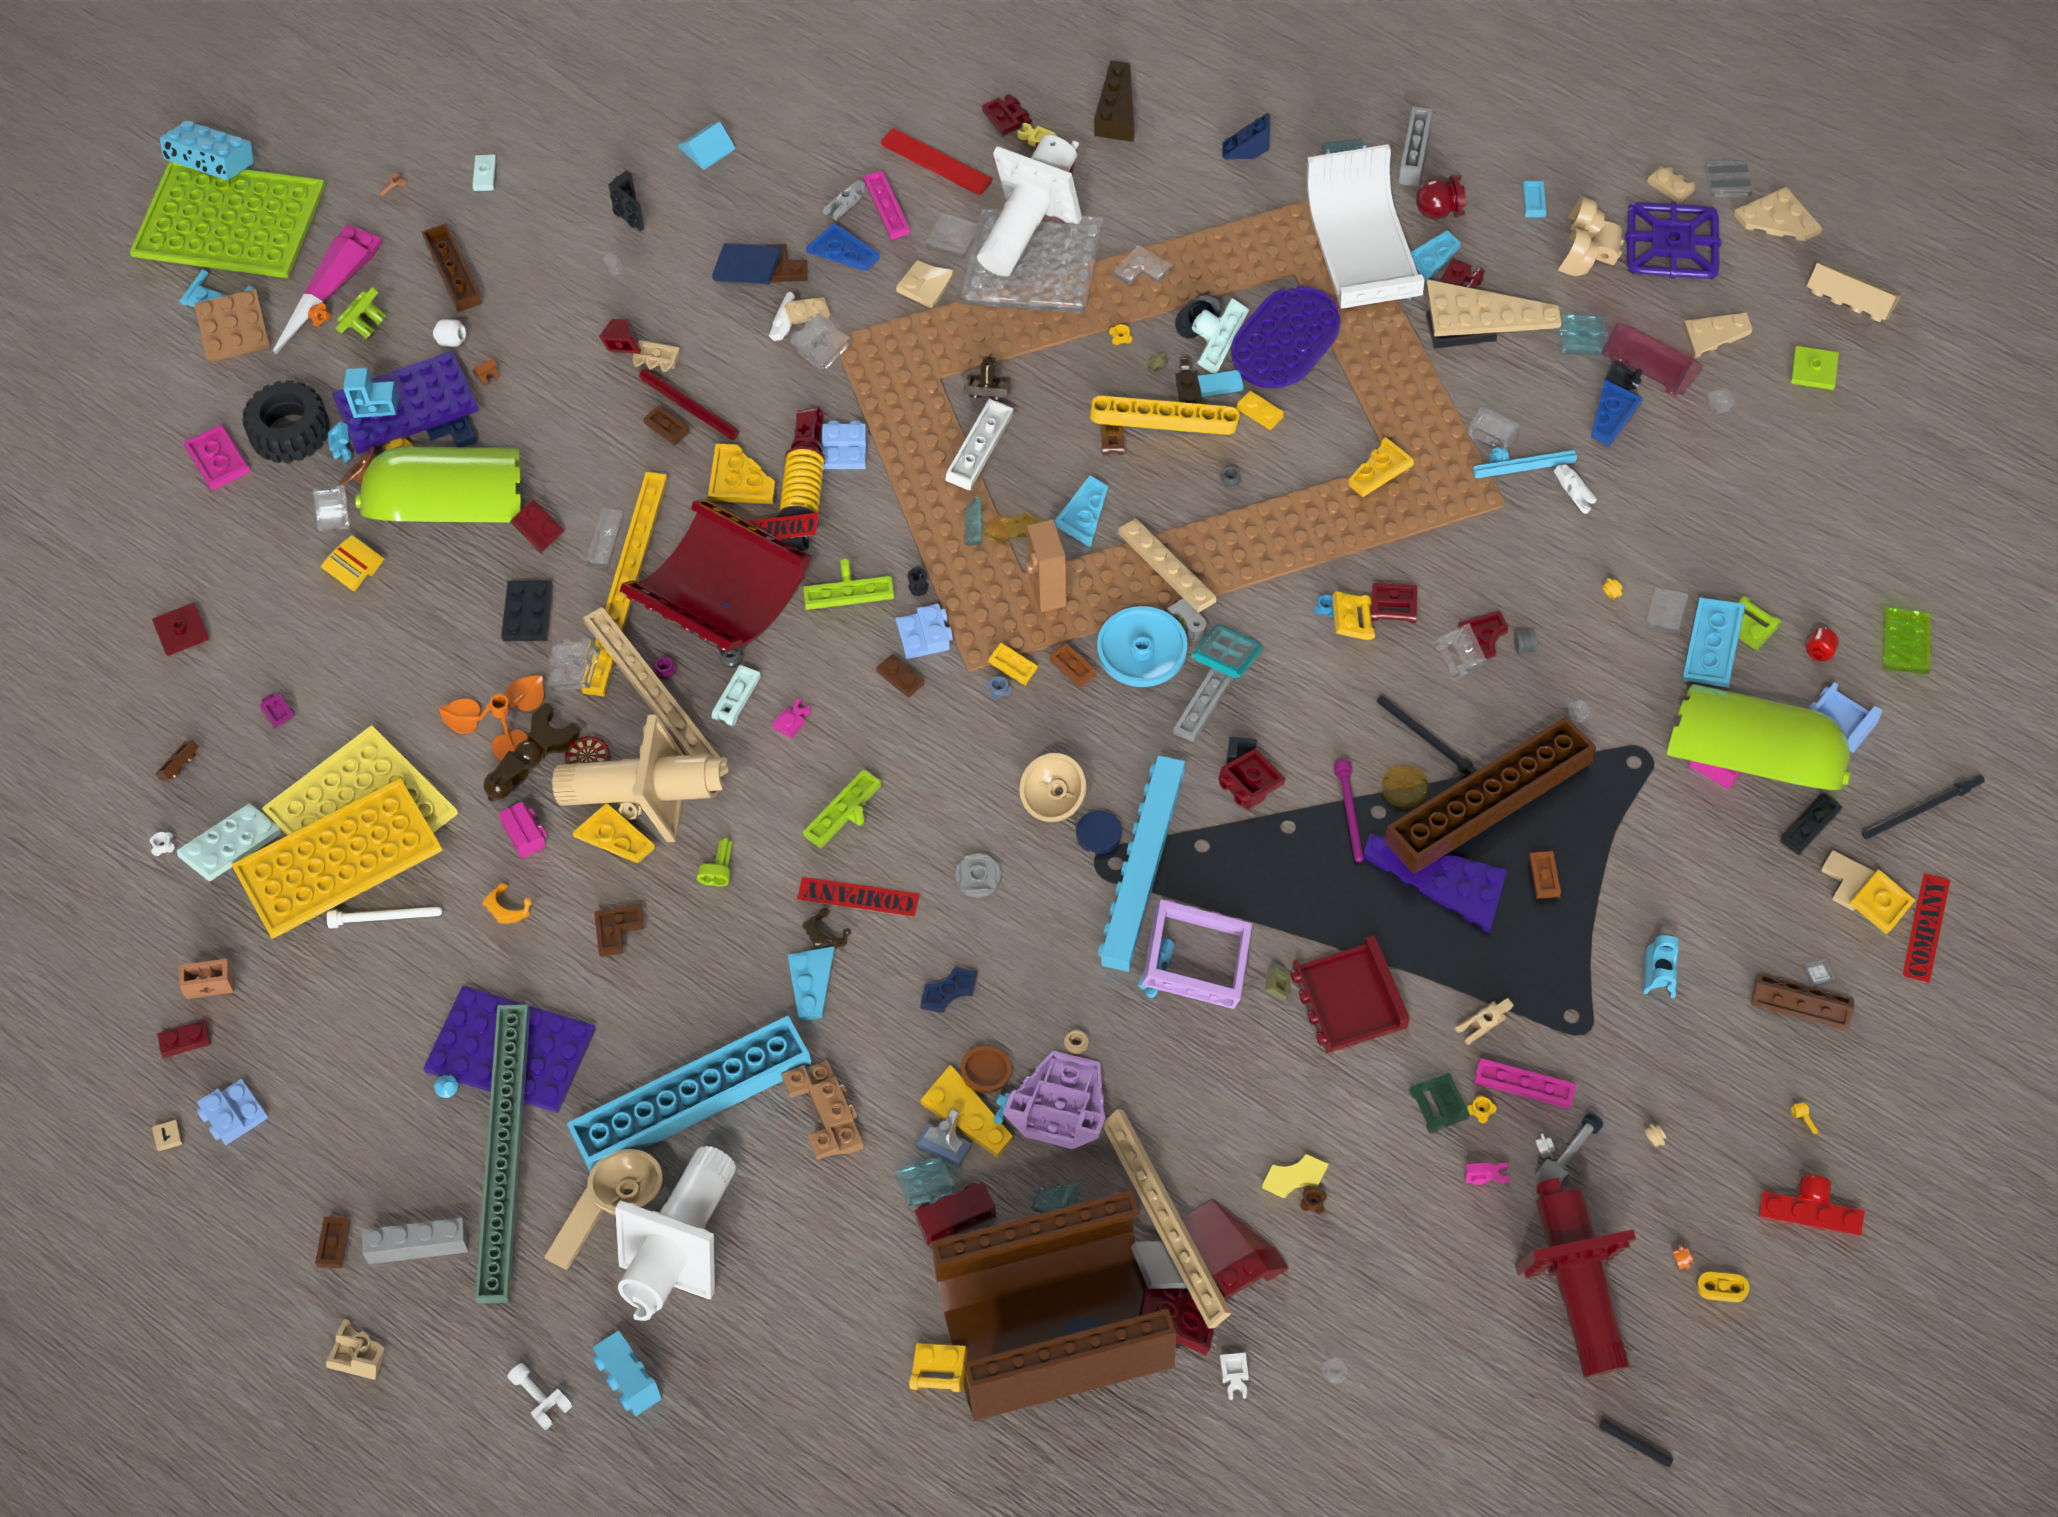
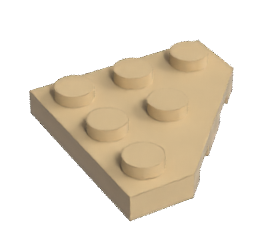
M1787 187L1734 211L1735 218L1747 230L1754 231V228L1766 230V234L1783 237V235L1796 237L1795 240L1806 241L1822 232V227Z

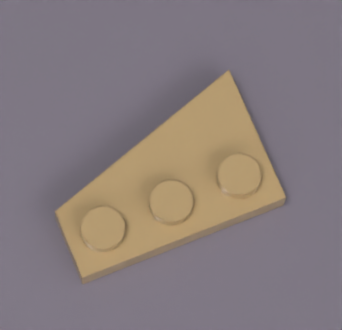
M1747 312L1685 320L1683 325L1694 359L1700 357L1703 352L1716 350L1719 345L1726 342H1734L1750 335L1752 332Z

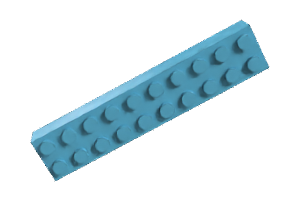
M786 1016L566 1124L590 1173L600 1159L623 1149L641 1151L783 1081L781 1074L802 1065L805 1066V1069L811 1067L810 1054L789 1016Z

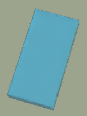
M1523 181L1525 217H1546L1544 181Z
M1237 370L1197 376L1201 397L1243 391V382Z

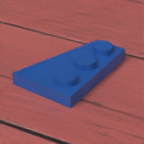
M835 223L806 247V253L867 271L880 259L878 252Z
M1605 379L1591 437L1611 446L1641 405L1643 398Z

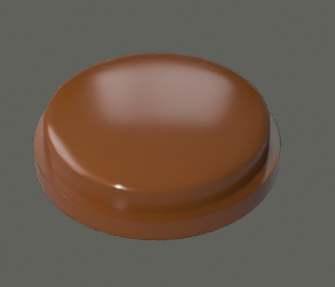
M978 1046L969 1050L964 1055L960 1066L961 1077L965 1084L980 1093H992L1003 1088L1008 1083L1012 1070L1008 1056L993 1046Z

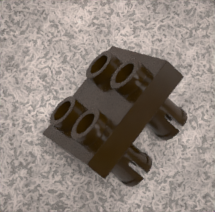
M990 356L983 357L980 375L967 376L964 384V394L969 395L971 398L990 396L991 399L1001 400L1003 397H1007L1010 378L996 377V358Z

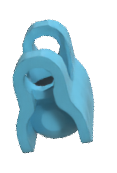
M1660 935L1653 944L1646 948L1642 994H1648L1651 989L1668 986L1669 998H1675L1679 945L1677 937Z

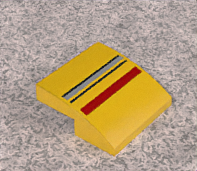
M352 535L342 542L320 567L355 592L368 574L373 576L385 558Z

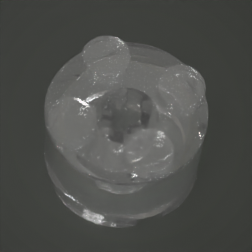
M345 486L313 488L318 531L350 528Z

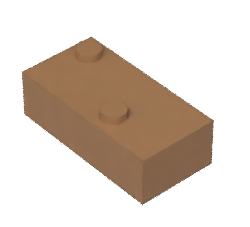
M1052 519L1027 525L1028 561H1025L1027 574H1029L1040 612L1065 607V553L1054 521Z

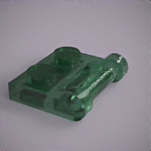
M1450 1073L1421 1082L1409 1088L1411 1097L1415 1098L1427 1122L1426 1128L1430 1134L1439 1131L1441 1128L1469 1119L1470 1113ZM1430 1091L1442 1116L1441 1118L1435 1119L1423 1093Z

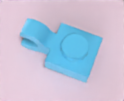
M339 422L328 432L329 449L333 451L334 459L342 455L343 461L346 463L351 458V452L346 447L349 442L347 424Z

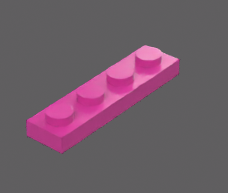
M883 171L863 176L866 188L890 239L910 234V228Z
M1480 1058L1474 1084L1566 1109L1571 1108L1576 1088L1575 1083Z

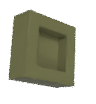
M1276 967L1268 969L1265 991L1280 1000L1287 999L1291 977Z

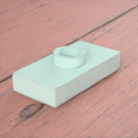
M475 155L474 191L494 190L496 155Z

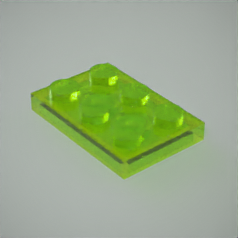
M1885 608L1883 614L1882 669L1928 675L1930 672L1931 613Z

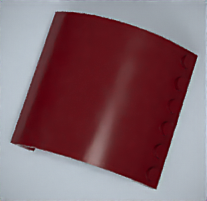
M706 499L693 501L691 510L697 512L695 518L671 556L654 573L642 581L636 582L632 580L622 583L619 591L626 594L628 599L644 604L646 609L662 614L664 619L677 622L681 625L682 629L699 634V638L717 644V647L723 651H730L755 640L776 620L798 588L812 556ZM728 603L729 609L721 604Z

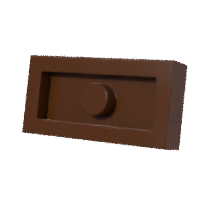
M660 406L655 407L643 418L645 425L673 445H676L690 433L688 426Z
M891 654L876 667L877 673L908 698L924 685V679L894 654Z
M193 740L184 741L155 775L160 780H173L180 774L181 766L184 763H189L196 756L195 751L199 746Z
M324 1217L315 1261L317 1267L342 1268L351 1222L349 1218Z

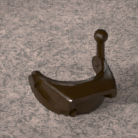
M822 908L802 924L803 929L806 930V935H809L811 942L817 949L833 946L835 949L840 946L843 947L848 943L847 938L851 934V929L845 928L842 938H830L818 930L816 922L830 913L828 908Z

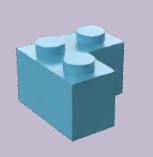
M368 368L346 369L343 389L354 418L396 415L399 396L394 382L372 383Z

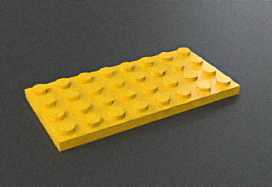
M401 778L231 865L270 937L273 939L441 852L442 848Z

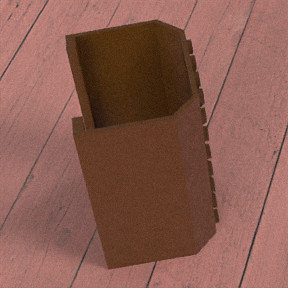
M1132 1190L931 1242L937 1286L952 1345L966 1346L968 1349L966 1362L963 1363L965 1369L963 1387L974 1421L1174 1368L1176 1331L1169 1309L1139 1316L1146 1282L1131 1249L1135 1242L1133 1219L1139 1217L1138 1207ZM1089 1316L1105 1324L1104 1326L1061 1337L1064 1327L1078 1317Z

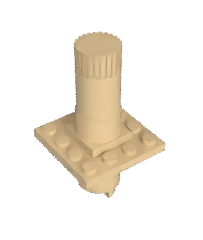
M648 715L647 722L643 727L644 739L643 744L640 745V758L622 759L620 761L559 764L554 769L552 777L553 794L559 805L638 802L642 810L650 818V821L653 822L659 833L668 843L676 842L683 800L714 798L719 790H723L720 768L721 766H727V758H716L713 754L684 755L657 715Z

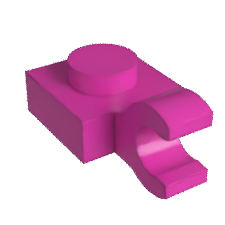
M1491 1162L1466 1164L1464 1171L1465 1183L1482 1185L1490 1182V1179H1494L1499 1184L1509 1183L1510 1176H1502L1499 1172L1507 1171L1508 1164L1499 1163L1491 1165Z

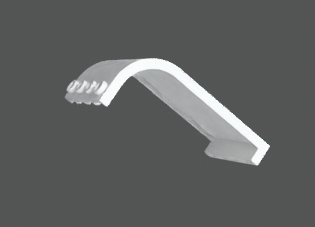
M1389 144L1307 157V194L1311 219L1340 308L1423 295L1424 278L1422 274L1418 275L1392 200L1389 176L1391 149Z

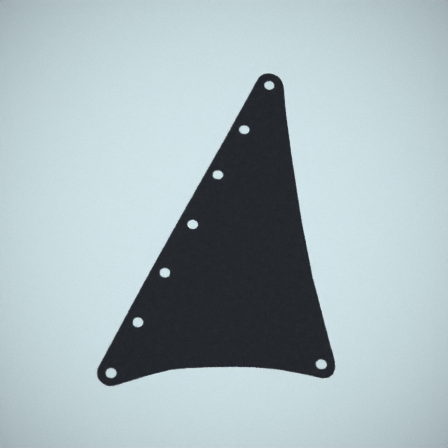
M1635 745L1597 751L1591 764L1447 853L1507 869L1490 934L1484 931L1483 927L1473 921L1471 923L1464 919V915L1454 909L1449 910L1421 893L1419 888L1411 883L1403 882L1401 877L1391 871L1387 872L1365 858L1362 862H1356L1344 800L1167 835L1151 893L1228 914L1344 951L1365 945V938L1375 935L1387 965L1427 978L1488 1003L1494 1001L1498 1005L1508 998L1514 1005L1509 1010L1510 1012L1562 1033L1573 1036L1585 1035L1591 1031L1594 1024L1591 985L1592 934L1609 851L1615 832L1624 815L1654 769V760L1647 750ZM1631 756H1637L1641 759L1642 765L1640 768L1632 769L1627 765V759ZM1469 775L1353 798L1363 856L1370 833L1385 837L1388 825ZM1375 806H1382L1386 810V815L1381 819H1376L1372 816L1371 809ZM1284 821H1291L1295 824L1296 830L1291 834H1286L1282 832L1280 827ZM1200 839L1206 840L1210 844L1209 850L1204 853L1196 851L1194 847L1196 841ZM1129 843L1120 844L1111 852L1096 854L1094 857V868L1100 877L1115 884L1118 881L1122 882L1124 875H1121L1122 868L1112 870L1108 866V861L1113 857H1118L1123 862H1128L1129 855H1127ZM1553 851L1561 890L1560 897L1536 899L1529 863V853ZM1569 1009L1577 1011L1580 1015L1578 1022L1568 1023L1564 1019L1565 1011Z

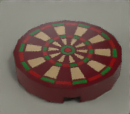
M585 736L573 741L566 749L564 757L566 764L611 761L608 745L602 739L594 736Z

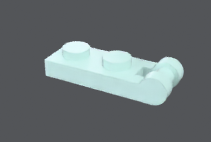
M739 665L712 712V719L717 721L721 719L726 721V724L734 726L738 715L761 678L760 672ZM726 707L731 709L729 713L724 711Z

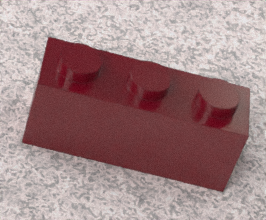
M983 1181L979 1184H969L960 1192L945 1194L936 1202H926L920 1205L915 1210V1217L928 1246L933 1241L947 1238L996 1217V1207Z

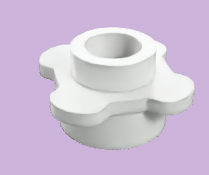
M158 832L150 838V843L153 846V855L159 856L161 853H171L174 851L175 846L172 844L173 835L170 832Z
M1541 1133L1542 1138L1535 1140L1543 1159L1550 1156L1551 1160H1553L1552 1153L1556 1149L1551 1137L1546 1139L1544 1134Z

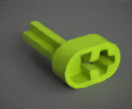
M727 838L719 840L715 864H702L699 866L696 878L698 882L710 886L728 885L731 874L728 866L733 841H728Z

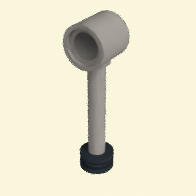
M1587 1113L1581 1121L1583 1128L1557 1162L1547 1159L1538 1170L1534 1180L1540 1183L1559 1177L1562 1187L1569 1176V1172L1564 1168L1589 1135L1599 1132L1604 1125L1603 1121L1597 1115Z

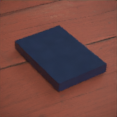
M724 243L712 278L714 281L770 284L783 251L781 247Z

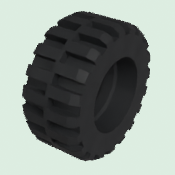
M286 380L285 383L277 381L274 382V385L269 386L268 384L264 386L261 391L257 390L253 394V398H250L246 403L247 407L243 409L242 414L244 429L251 446L257 454L266 460L272 459L273 462L281 463V461H284L285 463H292L293 460H304L303 457L307 455L310 457L315 453L314 450L321 448L323 441H326L328 437L330 423L320 395L315 392V389L310 386L306 387L301 382L294 383V381ZM288 415L302 416L296 424L283 429L271 428V425L281 417Z

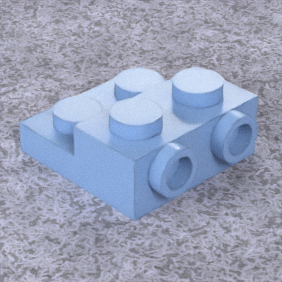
M857 420L851 421L849 424H840L838 421H830L828 424H823L822 453L825 456L824 469H866V424H862Z
M939 604L917 608V614L896 618L906 659L950 650L949 641L953 640L950 627L945 628L944 622H947V615L945 609L940 610Z
M242 1079L222 1092L216 1089L197 1101L200 1107L196 1110L204 1123L209 1120L212 1126L208 1129L216 1140L221 1138L225 1145L268 1118Z

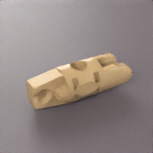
M1508 998L1498 1005L1493 1001L1455 1027V1029L1460 1033L1472 1025L1476 1032L1466 1038L1465 1042L1469 1045L1507 1019L1504 1014L1514 1005Z

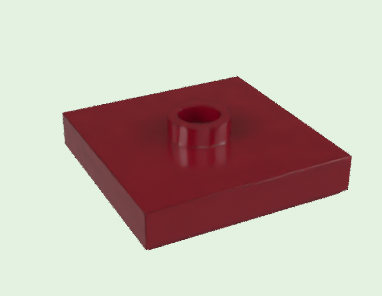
M194 602L152 619L167 656L210 640Z

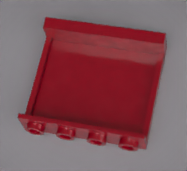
M1375 935L1365 938V945L1299 965L1297 959L1293 960V969L1290 970L1292 981L1294 984L1298 983L1300 991H1298L1299 998L1303 1005H1307L1309 1010L1307 1012L1308 1020L1311 1025H1315L1317 1042L1319 1046L1324 1047L1326 1054L1408 1028L1409 1014Z

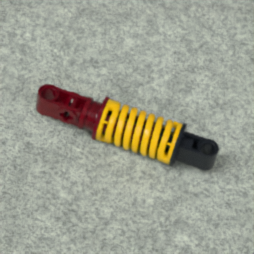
M819 407L798 410L796 413L795 437L792 441L791 449L785 453L783 486L777 517L819 512L818 507L825 466V456L821 452L822 446L820 443L824 420L822 410ZM809 536L781 539L801 551L809 549Z

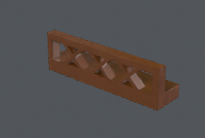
M1758 973L1751 1005L1848 1030L1854 1010V998Z

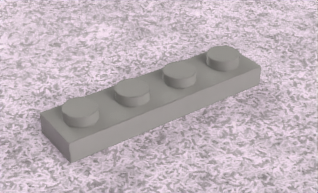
M1211 668L1173 728V734L1194 743L1234 678Z

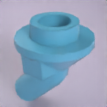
M443 1075L435 1081L434 1090L439 1097L449 1098L457 1092L458 1082L452 1075Z
M1005 1093L1004 1096L998 1095L996 1104L1000 1108L993 1118L996 1124H1001L1005 1119L1003 1110L1010 1095L1008 1093Z

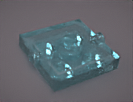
M1562 315V328H1560L1562 353L1605 355V340L1608 337V331H1605V317Z
M942 1157L932 1158L894 1170L896 1180L908 1207L927 1201L932 1204L938 1198L956 1193L955 1184Z

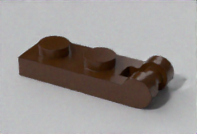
M1101 424L1102 455H1109V453L1124 455L1123 425ZM1109 441H1117V444H1109Z

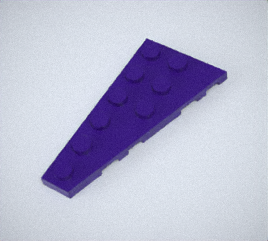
M1370 833L1363 856L1365 859L1387 872L1391 871L1401 877L1403 882L1411 883L1419 888L1421 893L1449 910L1454 909L1464 915V919L1471 923L1472 921L1483 927L1484 931L1490 934L1507 869L1446 854L1413 874L1384 843L1385 837Z

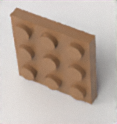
M256 289L194 303L208 362L271 348Z

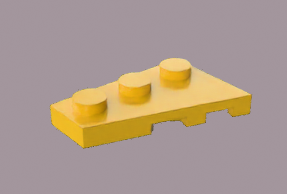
M1385 437L1381 441V446L1377 450H1373L1369 460L1366 463H1362L1349 478V486L1364 497L1413 466V458Z
M607 803L572 832L573 836L577 839L635 863H639L655 849L654 844Z

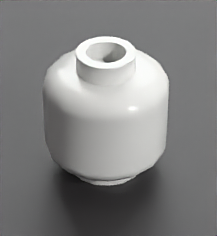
M442 319L436 324L433 336L440 346L457 347L465 340L466 329L459 320Z

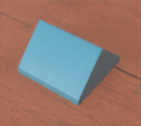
M720 122L709 124L678 145L703 170L735 150V146Z

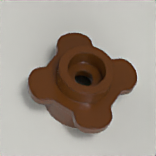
M1304 1189V1199L1300 1203L1301 1210L1322 1214L1325 1210L1323 1204L1327 1199V1194L1318 1189Z

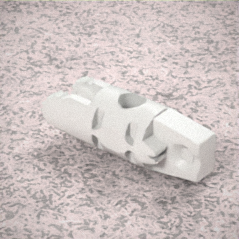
M792 292L786 294L773 320L769 334L773 341L782 340L791 329L792 324L790 325L784 305L786 302L794 301L795 295Z
M1558 465L1554 473L1559 479L1561 486L1579 509L1585 514L1588 513L1591 509L1588 503H1595L1597 498L1573 469H1570L1567 465Z

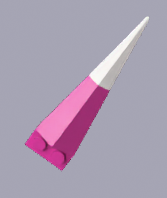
M348 224L345 225L338 237H334L274 347V354H277L309 318L308 311L313 305L324 303L346 280L373 258L383 243L381 237Z

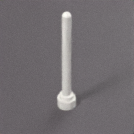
M424 907L343 913V911H338V909L327 910L328 928H339L340 925H344L347 922L440 916L442 908Z

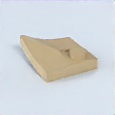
M917 260L897 285L896 292L932 309L950 283L954 270L938 268Z

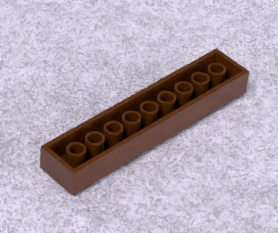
M1565 716L1388 825L1384 843L1415 874L1591 764L1596 746Z

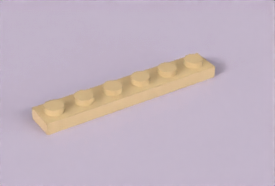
M1136 518L1118 528V534L1198 613L1216 603V596Z

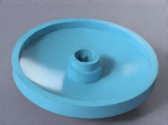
M1147 606L1131 607L1117 612L1104 623L1097 639V654L1104 670L1115 680L1130 686L1150 687L1168 681L1180 671L1187 656V637L1181 624L1169 613Z

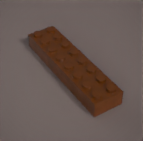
M446 223L422 231L424 242L457 312L482 304L480 294Z

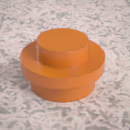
M1680 1244L1677 1246V1249L1672 1250L1679 1269L1685 1267L1690 1269L1689 1263L1693 1262L1688 1248L1683 1249Z

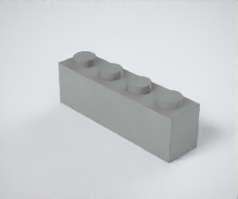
M1412 107L1400 168L1399 184L1419 187L1433 109Z
M463 1217L362 1230V1253L368 1264L469 1252L468 1228Z

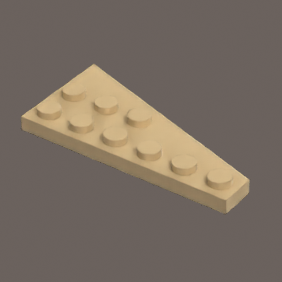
M1432 280L1426 281L1434 337L1561 328L1558 305Z

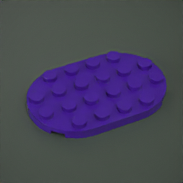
M1297 286V289L1284 290L1283 288L1274 292L1261 303L1234 336L1231 345V358L1235 370L1240 373L1244 380L1261 388H1282L1300 381L1331 347L1339 334L1340 315L1336 303L1326 293L1307 286Z

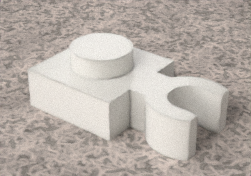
M1246 1353L1220 1355L1223 1383L1230 1382L1227 1391L1229 1400H1233V1391L1235 1389L1241 1390L1243 1399L1246 1398L1247 1387L1242 1382L1249 1379Z

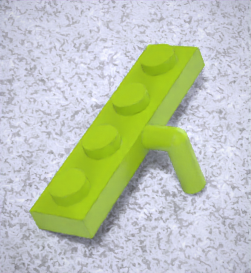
M846 558L840 561L843 582L803 587L806 610L894 599L891 576L852 581L849 560Z
M863 769L803 831V836L821 849L848 820H851L858 826H862L865 822L862 806L881 787V781Z

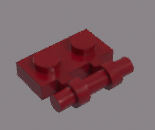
M1010 94L1004 97V102L998 97L982 105V112L1002 136L1019 129L1020 122L1029 125L1032 122L1029 113L1022 109L1020 102Z
M1452 259L1439 282L1476 289L1477 285H1480L1484 279L1485 270L1478 268L1476 272L1471 273V265ZM1464 282L1469 283V285L1463 286Z

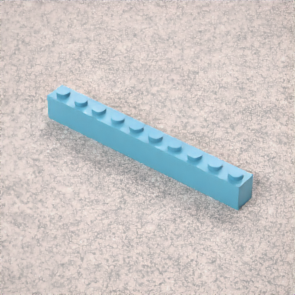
M1158 755L1156 764H1151L1149 777H1152L1151 782L1145 785V803L1141 802L1138 810V816H1141L1140 821L1134 823L1132 835L1135 836L1134 842L1130 841L1128 844L1127 855H1129L1128 862H1123L1121 875H1124L1122 882L1118 881L1115 895H1118L1117 902H1112L1110 915L1112 919L1111 922H1106L1104 936L1107 937L1105 943L1101 942L1099 946L1098 956L1101 957V966L1126 972L1130 971L1184 777L1185 761Z

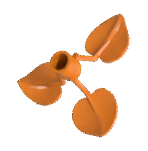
M533 675L516 680L508 686L505 696L502 694L492 696L490 704L486 705V709L481 715L480 707L474 700L463 698L440 707V716L451 730L460 734L474 732L477 729V721H481L489 711H491L494 717L501 718L505 734L498 735L494 739L492 751L494 756L502 761L508 751H514L518 743L527 740V734L522 730L517 729L509 733L506 722L509 706L512 708L517 706L519 710L524 712L538 709L544 699L542 675Z

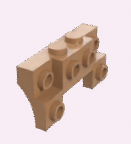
M828 1060L806 1069L802 1065L781 1074L790 1098L809 1093L822 1124L823 1130L807 1135L816 1160L836 1154H851L864 1149L863 1142L853 1120L857 1118L852 1104L847 1105L845 1098L848 1097L845 1086L843 1083L838 1084Z

